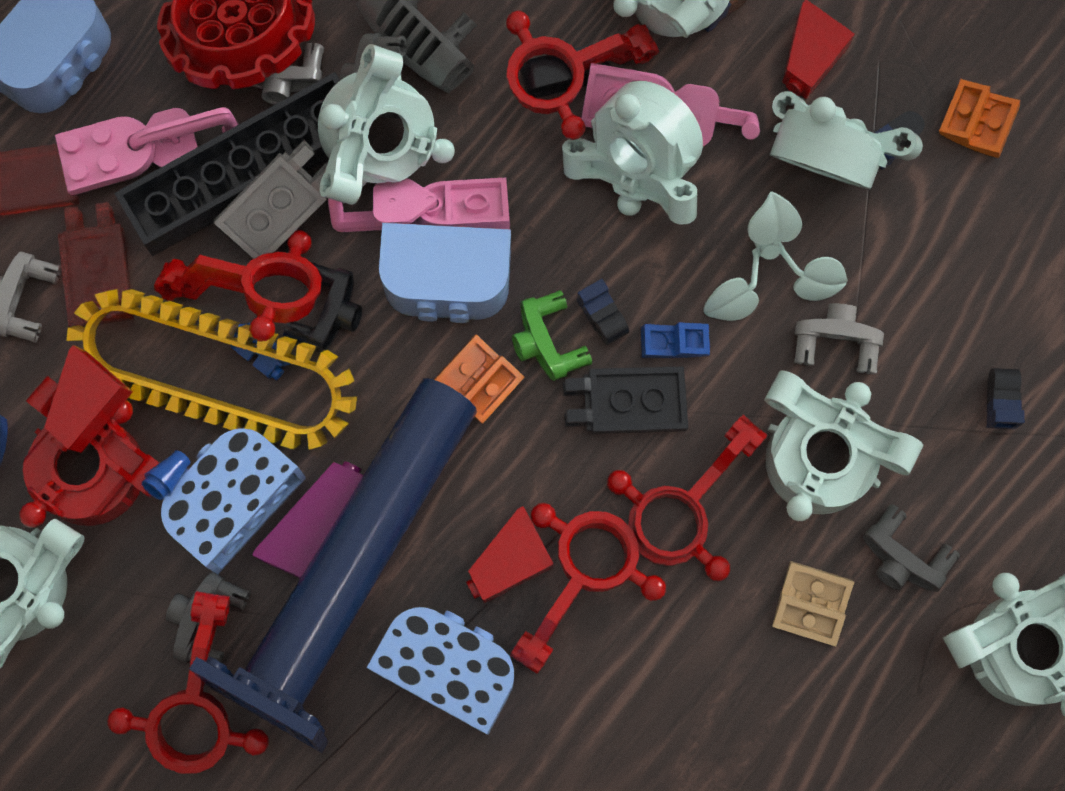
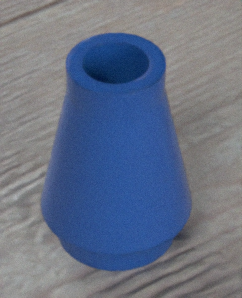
M175 450L172 455L145 473L142 486L150 495L158 500L171 496L184 471L191 464L189 458L181 451Z

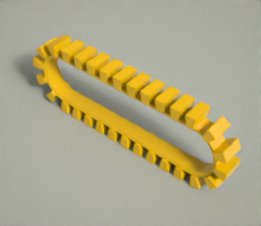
M117 289L95 294L102 309L99 310L93 301L82 303L74 314L88 321L86 326L68 327L66 341L83 340L84 350L90 353L133 391L128 398L137 401L148 398L146 404L156 407L167 404L165 410L175 413L186 410L184 415L194 419L205 416L206 406L210 408L204 422L213 425L224 422L225 412H228L229 415L223 428L229 430L241 429L244 425V418H247L249 420L244 429L254 430L261 434L263 424L268 425L263 436L271 443L281 439L282 430L288 431L280 446L295 449L300 445L301 434H307L309 450L323 446L328 441L321 428L325 426L334 438L337 437L349 425V423L336 416L338 410L349 414L356 410L357 396L341 397L340 390L341 386L354 382V378L349 369L337 377L333 375L328 368L335 362L338 356L329 350L321 352L317 362L310 361L316 346L303 342L297 345L296 356L291 355V352L297 340L286 336L277 339L276 350L271 349L278 336L276 333L270 340L257 341V344L252 343L254 339L249 331L250 325L246 324L238 327L240 322L230 319L219 321L221 316L211 313L201 314V310L192 307L182 308V304L172 301L163 302L164 299L153 295L144 296L145 293L137 290L122 291L121 305H119ZM123 311L311 369L325 379L331 390L332 402L330 411L321 423L313 426H300L117 369L106 363L97 350L95 343L97 326L108 313ZM180 312V319L178 320L176 318ZM198 318H199V326L195 325L196 322H197V320H198ZM219 322L218 332L214 331ZM237 328H238V338L233 337L234 334H235V332H236V330H237ZM168 394L172 395L171 398H170V400H169V402H168ZM187 400L191 401L190 404H189V406H188V408H187Z

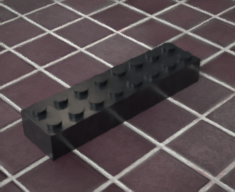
M336 72L114 193L152 257L214 223V219L279 153L283 155L286 152L290 156L293 150L305 140L314 149L313 152L315 153L302 166L305 171L329 159L319 140L318 118L324 99L340 81Z

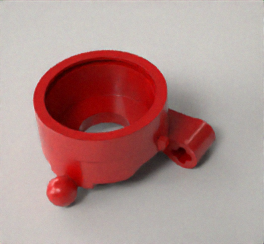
M46 376L27 398L26 402L47 418L58 383L49 376ZM128 400L122 404L89 443L98 451L100 458L99 469L91 480L81 485H69L60 478L57 463L63 450L51 442L50 439L53 437L51 433L45 428L42 430L37 428L34 432L37 436L23 462V476L27 492L34 500L22 506L19 512L20 520L24 526L28 528L39 527L44 523L47 511L72 524L82 526L100 525L110 522L126 512L134 504L140 491L149 498L152 497L142 486V481L145 479V473L158 465L159 462L149 454L146 455L142 452L133 436L119 425L126 423L133 415V407Z

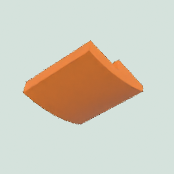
M960 79L940 127L939 134L969 149L999 158L1020 108V100L990 93V86Z
M476 334L433 380L450 386L470 400L477 409L474 418L483 424L525 377Z

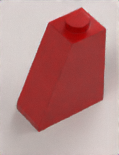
M804 0L796 19L782 80L790 92L797 96H802L806 100L849 48L855 33L808 0Z
M73 345L68 351L44 426L53 435L50 439L51 442L64 452L73 450L82 453L133 391L90 353Z
M524 506L516 510L468 570L471 579L466 581V584L474 599L481 597L483 603H486L553 568L554 564Z

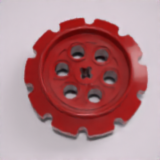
M173 0L163 4L158 16L157 29L161 36L159 44L172 69L177 73L184 71L189 82L211 89H217L220 85H229L231 89L245 88L264 82L265 78L274 73H281L302 54L299 44L311 39L315 26V13L312 7V0Z

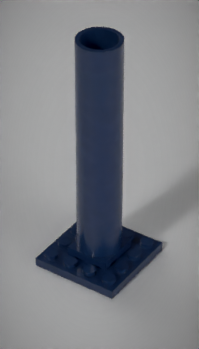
M423 378L246 668L242 669L239 667L233 675L227 669V666L209 656L206 662L196 657L189 670L210 689L323 753L329 742L324 735L325 730L317 718L304 711L305 709L302 705L475 417L477 409L471 401L450 386L430 378Z

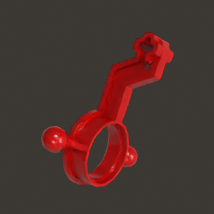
M513 11L506 19L507 29L511 34L517 35L522 45L516 48L508 61L507 80L510 91L523 107L534 113L551 114L558 112L563 120L561 123L562 134L570 140H577L585 133L586 126L584 121L579 116L573 115L569 105L580 92L583 86L584 71L590 69L591 63L601 64L609 60L621 65L633 59L635 64H644L659 53V49L645 24L634 25L623 35L617 33L576 52L572 45L559 38L546 36L533 38L528 30L530 19L525 12ZM542 54L554 55L563 60L570 68L573 77L572 83L565 93L549 100L537 99L527 94L521 87L518 79L519 71L523 64L532 57Z
M296 230L287 239V245L290 249L288 253L273 252L262 254L251 260L246 266L199 255L188 267L185 266L183 261L172 259L169 263L165 262L154 284V290L161 294L163 299L173 301L177 297L196 300L210 285L244 293L249 309L258 316L250 323V334L253 339L263 342L270 340L274 336L276 329L274 322L289 323L298 321L311 312L321 292L322 278L317 267L306 258L301 257V254L307 253L312 246L310 235L303 230ZM276 275L290 276L305 284L309 291L297 301L279 303L260 296L255 291L254 285L265 277Z
M742 415L724 436L731 443L688 492L679 487L661 486L650 489L642 494L632 485L631 476L627 472L616 470L610 473L607 478L609 490L616 495L624 494L634 503L629 513L628 525L632 528L639 543V554L654 564L665 566L686 563L692 557H695L705 565V572L710 579L714 581L726 579L730 574V564L727 559L722 556H713L702 547L707 539L708 520L705 509L699 500L741 452L750 457L768 435L745 415ZM664 497L678 499L687 504L694 513L697 523L696 535L693 541L684 549L673 552L660 550L651 545L643 535L641 527V517L645 507L654 500Z
M539 503L532 508L531 520L536 527H549L561 535L558 542V559L566 577L570 580L545 616L535 635L533 636L525 631L510 654L512 658L536 674L539 673L554 650L547 645V642L582 589L591 592H604L621 586L626 580H630L641 588V593L647 600L657 601L665 595L666 584L661 577L656 575L646 576L636 569L639 560V543L632 528L620 517L608 512L589 511L576 516L567 524L556 516L555 509L550 504ZM589 528L603 529L612 533L620 541L624 549L625 562L622 569L616 575L606 579L591 578L582 574L574 566L570 557L571 540L579 532Z
M196 591L190 616L191 621L199 622V627L192 646L190 667L196 657L205 662L208 659L217 625L225 626L227 622L230 596ZM189 670L186 690H181L163 698L151 710L148 718L134 716L129 709L122 707L113 710L107 719L108 728L115 734H125L130 730L145 732L146 744L153 758L165 768L181 774L200 773L213 767L224 756L228 745L243 747L252 756L264 753L269 745V738L261 729H251L247 733L233 732L230 729L228 715L222 703L211 694L204 692L205 684L191 670ZM180 704H193L201 707L212 715L217 725V742L210 750L201 754L186 755L178 752L167 744L162 734L161 720L163 715L169 709Z

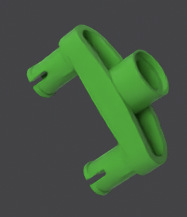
M561 290L538 299L531 297L521 301V317L525 331L512 335L513 346L518 358L521 361L536 357L544 372L553 381L566 377L568 372L592 364L591 355H586L588 349L585 345L562 355L557 353L542 320L543 316L567 309L566 299H561L564 295Z

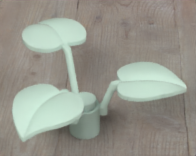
M770 192L763 205L750 219L747 228L748 235L756 246L752 250L751 282L748 285L743 278H733L722 283L706 301L703 312L706 316L726 321H736L749 316L759 303L757 293L752 290L757 285L760 256L770 260L781 254L796 275L800 276L793 285L794 291L801 298L810 301L827 299L843 289L848 281L843 265L831 257L816 258L806 265L804 271L799 269L781 242H789L798 236L802 228L801 217L789 201L774 192Z

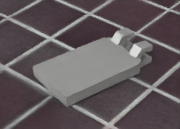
M305 140L293 150L290 156L286 152L283 155L279 153L214 219V224L253 259L262 254L275 252L327 200L320 194V182L328 162L313 177L309 175L302 166L315 153L313 152L314 149Z

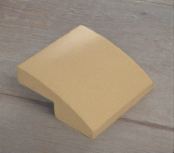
M790 561L772 627L836 647L846 617L845 610L854 581Z

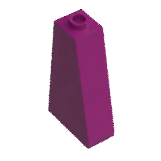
M344 461L343 465L333 462L257 546L252 556L300 579L362 479L363 475L360 474L362 469Z

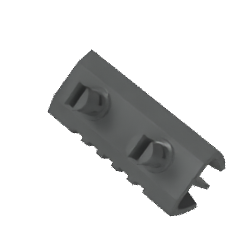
M358 0L356 6L375 33H380L382 36H404L406 38L407 46H399L400 48L407 49L406 54L402 56L403 63L435 87L449 94L473 73L474 64L459 51L460 47L458 46L478 26L466 13L462 12V15L446 32L442 31L440 33L417 10V4L420 0Z

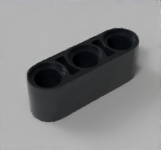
M593 44L586 45V46H582V47H578V48H574V49H575L576 52H577V51L582 50V49H584V48H586V47H588V46H591V45H593ZM554 55L529 59L520 69L526 93L535 98L567 91L573 80L568 65ZM608 61L601 63V65L610 66ZM590 69L584 71L582 87L587 86Z

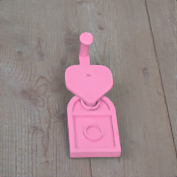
M591 63L581 117L586 127L592 128L591 120L595 117V113L622 86L633 81H648L670 90L689 107L700 126L703 146L712 139L715 122L742 126L743 136L750 140L759 136L760 128L757 115L749 111L719 107L718 94L710 87L686 84L675 91L665 78L657 74Z
M226 107L189 116L181 108H172L153 114L146 126L131 117H116L56 134L55 138L67 191L73 196L133 179L143 174L151 163L163 167L197 148L198 145L194 132L223 125L222 132L224 133L239 124L231 111Z
M506 177L440 181L429 184L426 187H422L408 178L394 183H377L373 188V211L344 212L342 202L328 198L331 224L338 232L382 230V223L510 230Z

